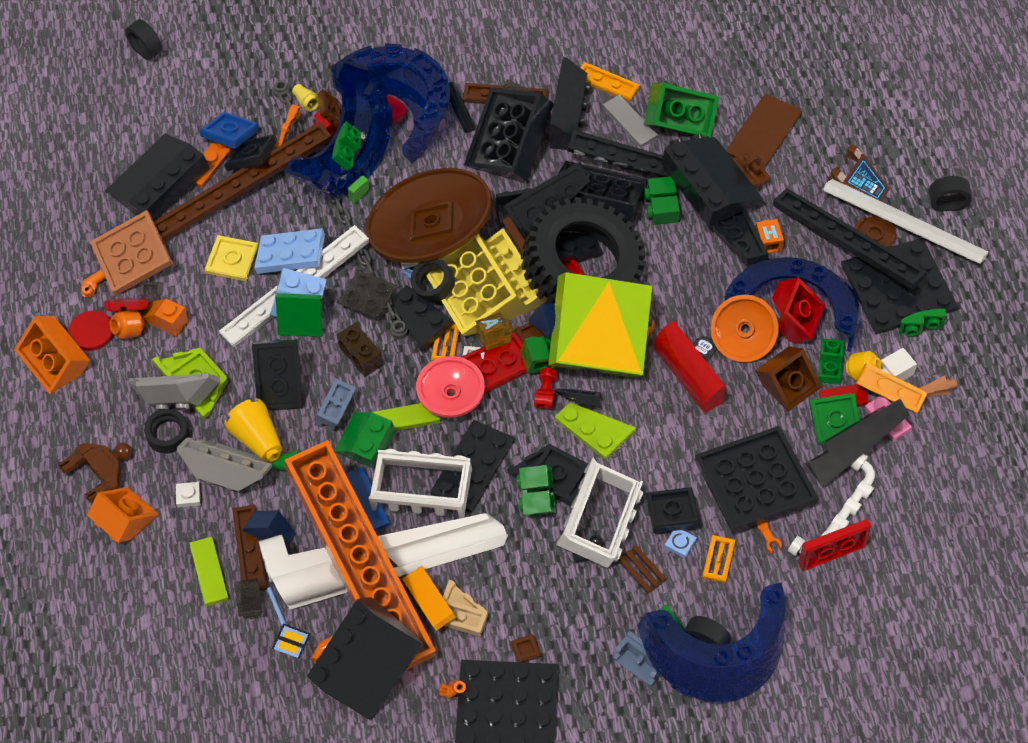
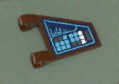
M850 145L845 156L857 161L847 177L841 170L834 168L830 173L829 180L834 179L882 202L890 190L889 186L865 155L855 145Z

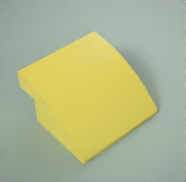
M504 228L486 241L477 234L461 248L438 258L443 260L453 270L455 275V286L452 292L441 301L463 336L487 331L485 328L487 324L481 323V321L497 319L499 322L489 328L491 329L536 309L548 299L544 296L540 300L536 296L539 289L531 290L529 287L532 279L525 280L524 274L526 270H522L521 267L523 262L521 252ZM434 269L426 275L434 289L443 280L444 273L441 269Z

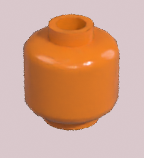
M137 310L117 311L110 319L111 332L119 339L138 337L145 326L144 318Z

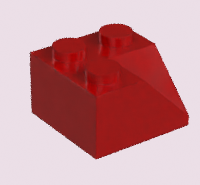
M799 277L779 282L772 297V301L781 313L779 332L792 343L812 340L826 304Z

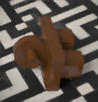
M747 151L740 157L732 158L756 190L761 188L763 184L770 182L771 177L760 165L761 159L758 156H753L750 151Z

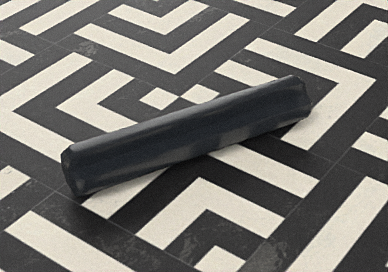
M452 81L445 83L444 90L465 133L474 131L475 125L455 83Z

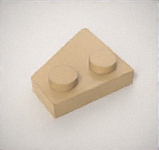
M449 580L443 598L456 618L444 626L481 637L488 617V611L480 604H476L467 593L464 594L454 581Z

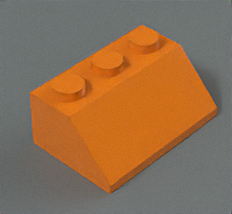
M34 316L14 349L49 394L54 393L82 375L90 362V359L55 316Z

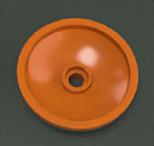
M737 295L727 299L717 308L711 321V336L715 346L724 356L738 362H751L764 357L773 348L778 337L779 325L774 310L764 300L752 295ZM744 324H747L750 327V330L747 333H744L741 330V327Z

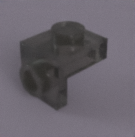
M258 578L234 581L238 616L253 618L261 614L262 602Z

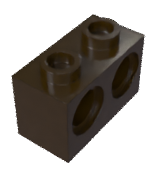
M356 323L337 334L339 348L364 377L383 366L382 353Z

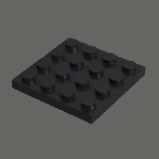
M923 238L888 247L890 250L927 271L926 278L913 290L859 257L841 261V266L875 335L899 328L901 319L917 312L946 309V314L958 311V305Z
M780 426L695 455V462L732 534L815 505L819 501L814 488Z
M461 660L459 680L465 683L466 689L463 693H458L455 743H554L558 664Z

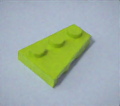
M571 402L554 417L556 422L604 460L608 459L636 431V427Z

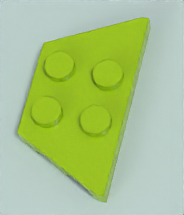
M201 348L192 349L188 352L173 353V357L164 359L154 357L152 359L153 364L164 376L209 373L220 378L216 387L198 406H191L205 421L228 383L227 376Z

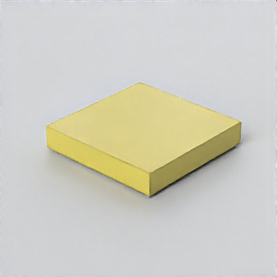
M217 235L204 270L205 273L247 281L258 252L259 243Z

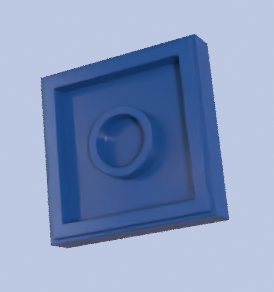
M224 111L200 129V136L236 149L259 131V124Z

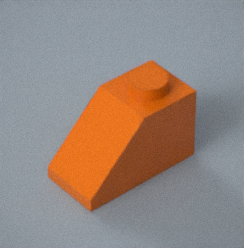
M169 299L152 301L141 315L146 323L177 337L188 322L185 307Z

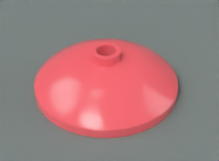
M446 356L431 361L421 370L416 382V392L422 406L434 415L447 418L459 417L471 412L482 400L485 390L484 378L479 368L471 361L457 356ZM449 393L455 394L453 396H448Z

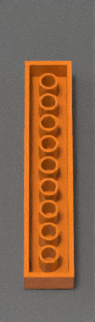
M326 440L285 459V469L353 604L357 599L372 597L424 643L406 670L434 657L436 650L329 441Z

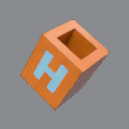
M778 219L756 222V230L768 254L781 252L784 239Z

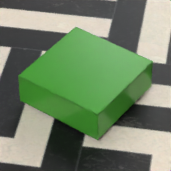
M361 176L348 187V197L351 202H357L369 191L367 178Z

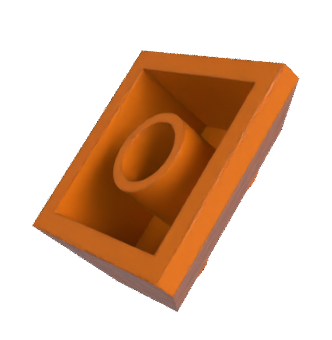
M129 487L99 492L87 514L97 527L102 528L110 535L113 541L118 543L132 540L159 515L157 511Z

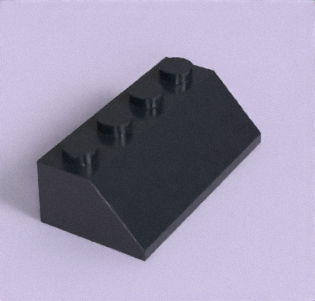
M566 57L562 59L550 120V148L568 150L573 130L579 131V128H584L585 115H582V112L587 111L588 99L585 96L590 95L591 82H588V73Z

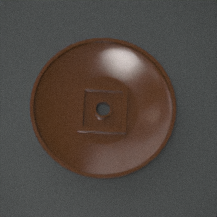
M439 168L424 171L404 179L379 198L369 213L366 223V234L374 251L388 260L401 263H419L434 260L461 248L479 233L491 213L492 196L485 181L473 172L458 168Z

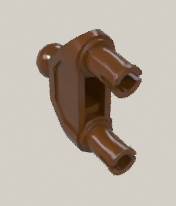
M83 443L75 448V453L58 463V466L66 476L81 464H87L100 479L101 484L84 494L92 505L99 492L120 488L121 467L118 460L125 461L129 459L132 449L127 443H119L115 446L114 453H111L105 445Z

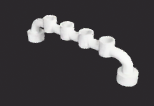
M862 454L850 465L857 472L860 469L864 470L866 476L821 536L848 526L849 521L846 519L849 514L855 516L856 512L859 511L862 506L858 503L863 497L867 500L868 496L873 492L874 488L871 484L875 478V471L872 465L866 461L867 455ZM797 536L790 545L788 552L795 557L798 553L801 554L802 544L806 541Z

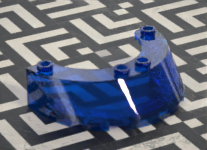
M385 44L383 47L372 48V46L361 48L331 66L333 87L341 95L352 97L366 92H383L399 98L409 107L413 114L414 126L411 135L402 146V153L411 163L416 161L428 148L449 106L450 87L447 75L441 65L430 55L419 49L403 48L402 44Z
M342 59L335 73L342 96V113L335 135L320 153L312 157L294 156L288 162L284 171L287 175L331 196L348 195L349 186L361 176L368 179L378 168L390 135H387L388 123L392 122V106L388 105L387 96L389 92L383 80L369 66ZM346 121L351 126L356 127L361 133L360 149L354 152L353 167L349 170H345L332 159L337 136L343 123Z
M792 257L773 258L746 268L729 285L725 293V301L737 295L754 296L761 287L769 281L799 277L802 281L814 285L831 302L834 310L835 328L839 332L849 335L847 351H852L861 324L860 304L849 283L831 268L808 259Z
M782 583L769 585L761 591L760 613L754 628L744 638L730 644L716 645L695 639L678 625L672 614L668 611L657 610L646 613L637 624L651 665L659 675L661 674L672 685V688L687 697L692 696L708 703H728L751 695L772 676L781 656L785 619V596Z

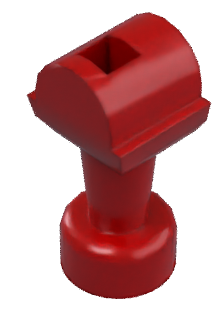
M545 367L540 370L539 379L542 385L535 392L534 407L553 409L555 390L551 389L552 383L556 382L558 375L555 369Z

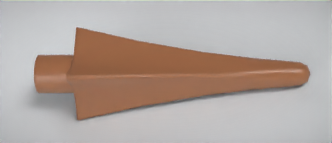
M944 375L919 389L928 393L926 397L949 394V389L957 388V382L955 379L947 381Z

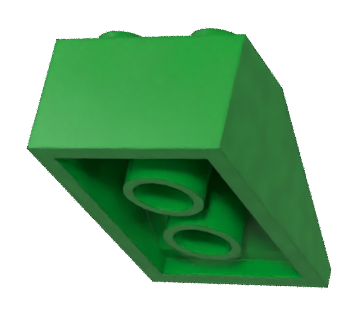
M652 83L644 125L691 135L702 134V137L709 136L710 138L719 96L667 83Z

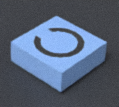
M676 530L672 532L664 548L686 558L697 537L683 530Z

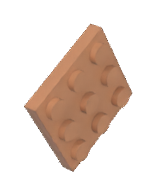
M147 210L90 241L111 291L115 296L173 264L151 214Z

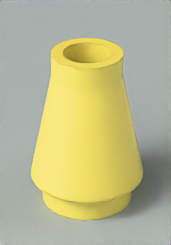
M301 84L294 86L292 93L296 96L302 109L309 112L315 111L319 107L317 93L303 87Z

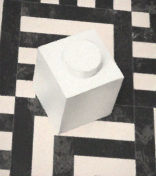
M904 348L881 360L882 371L903 381L914 375L917 363Z

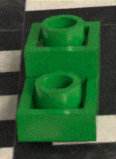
M347 121L343 123L339 131L332 154V159L345 170L353 167L354 152L360 149L361 133Z
M946 309L921 311L901 319L899 334L914 337L922 334L923 327L932 330L943 327L946 319Z
M822 338L818 372L820 383L840 385L844 341Z

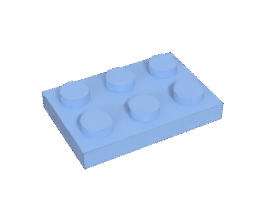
M323 228L261 236L254 267L257 274L282 271L283 268L294 270L319 267L325 238Z

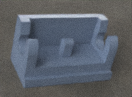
M335 378L317 414L315 426L322 427L323 424H326L330 427V431H334L356 387Z
M631 631L627 633L626 637L616 647V654L613 656L616 662L650 687L668 667V658Z

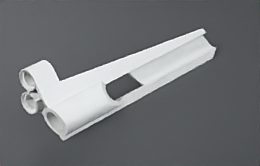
M484 513L378 536L387 556L398 566L394 567L397 576L401 577L410 574L420 566L428 569L504 546L508 534L503 524L489 514ZM282 535L259 541L270 583L274 582L289 609L347 593L325 547L288 555Z

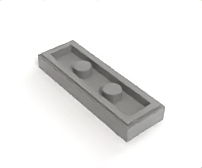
M620 94L603 104V109L640 149L658 138L653 129L648 125H644V120Z

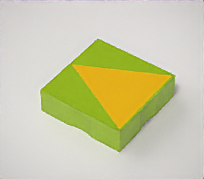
M567 272L559 275L555 299V326L551 336L548 365L577 370L592 369L604 374L636 378L642 376L652 286Z

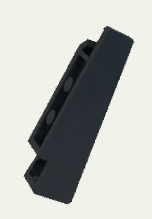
M901 398L886 407L878 408L820 443L824 452L807 461L805 465L822 486L828 484L909 416V412Z

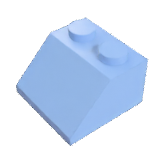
M283 268L280 273L275 297L277 293L321 295L322 299L327 279ZM274 297L270 316L277 317L276 298Z

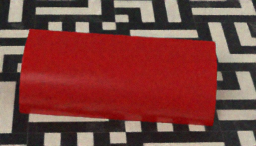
M672 321L667 324L656 336L654 349L705 414L723 404L725 385L676 322Z

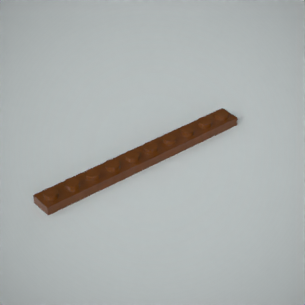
M319 122L272 150L264 164L240 169L155 220L154 223L162 241L165 242L333 141L331 134Z

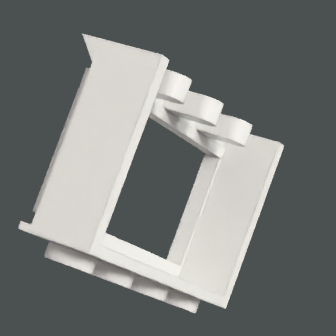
M394 449L378 450L374 479L369 496L371 510L376 511L378 503H388L391 511H398L399 505H409L412 511L417 514L422 512V507H430L435 509L436 515L444 516L445 510L451 509L458 510L459 519L464 518L472 473L470 458L461 455L454 457L443 456L438 453L431 455L420 454L416 451L408 453L398 452ZM385 464L462 471L458 498L380 491Z
M592 458L585 468L584 473L586 474L578 487L580 490L571 505V513L565 521V529L556 545L608 568L613 561L617 562L621 555L622 549L619 546L621 542L624 543L628 536L629 529L626 527L628 522L631 523L636 514V510L633 508L635 503H639L643 495V491L640 490L643 481L639 482L597 463ZM596 478L629 492L609 549L574 535Z

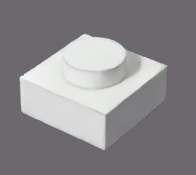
M199 482L176 484L177 507L200 505Z

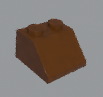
M788 346L755 370L762 386L787 411H790L822 387L802 348Z

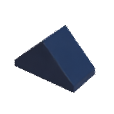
M555 303L541 304L529 317L528 321L548 338H551L555 326Z
M279 510L254 511L243 528V531L260 540L282 535L286 549L296 534Z

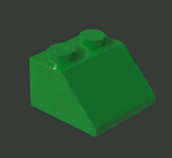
M354 412L334 452L375 469L378 450H386L395 433L393 422L372 412Z

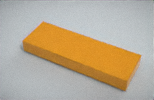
M586 62L580 67L588 73V82H591L592 87L613 96L620 94L625 101L631 102L640 88V85Z
M866 362L856 381V384L893 402L901 398L905 407L916 413L919 412L928 394Z
M422 566L402 578L436 631L456 618Z

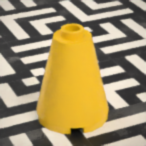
M257 398L256 402H251L250 399L245 400L229 412L230 418L228 422L225 420V428L261 460L273 462L280 457L282 446L267 407L262 400Z

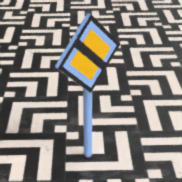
M268 587L267 591L282 625L272 649L300 659L311 633L286 624L272 588Z

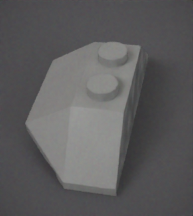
M206 373L129 378L128 383L146 404L156 407L158 411L169 409V407H175L178 410H189V406H198L219 383L220 378Z
M187 437L177 447V452L195 478L204 480V482L223 486L228 490L239 491L262 479L272 468L271 463L264 462L257 455L216 442L195 441V439Z

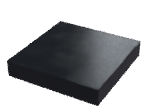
M275 134L243 142L229 156L224 165L226 170L232 171L264 164L278 141Z
M692 487L646 492V501L653 533L700 528V520Z

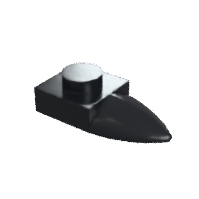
M555 389V392L559 395L575 400L576 403L581 404V407L594 408V405L598 406L600 402L601 392L579 389Z

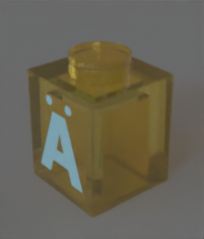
M500 312L475 321L478 339L486 350L511 342L510 332L513 331L512 325L508 319L505 320Z

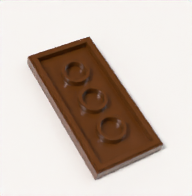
M765 93L726 151L731 158L740 157L747 151H750L753 156H758L761 159L760 165L765 169L802 115V110Z

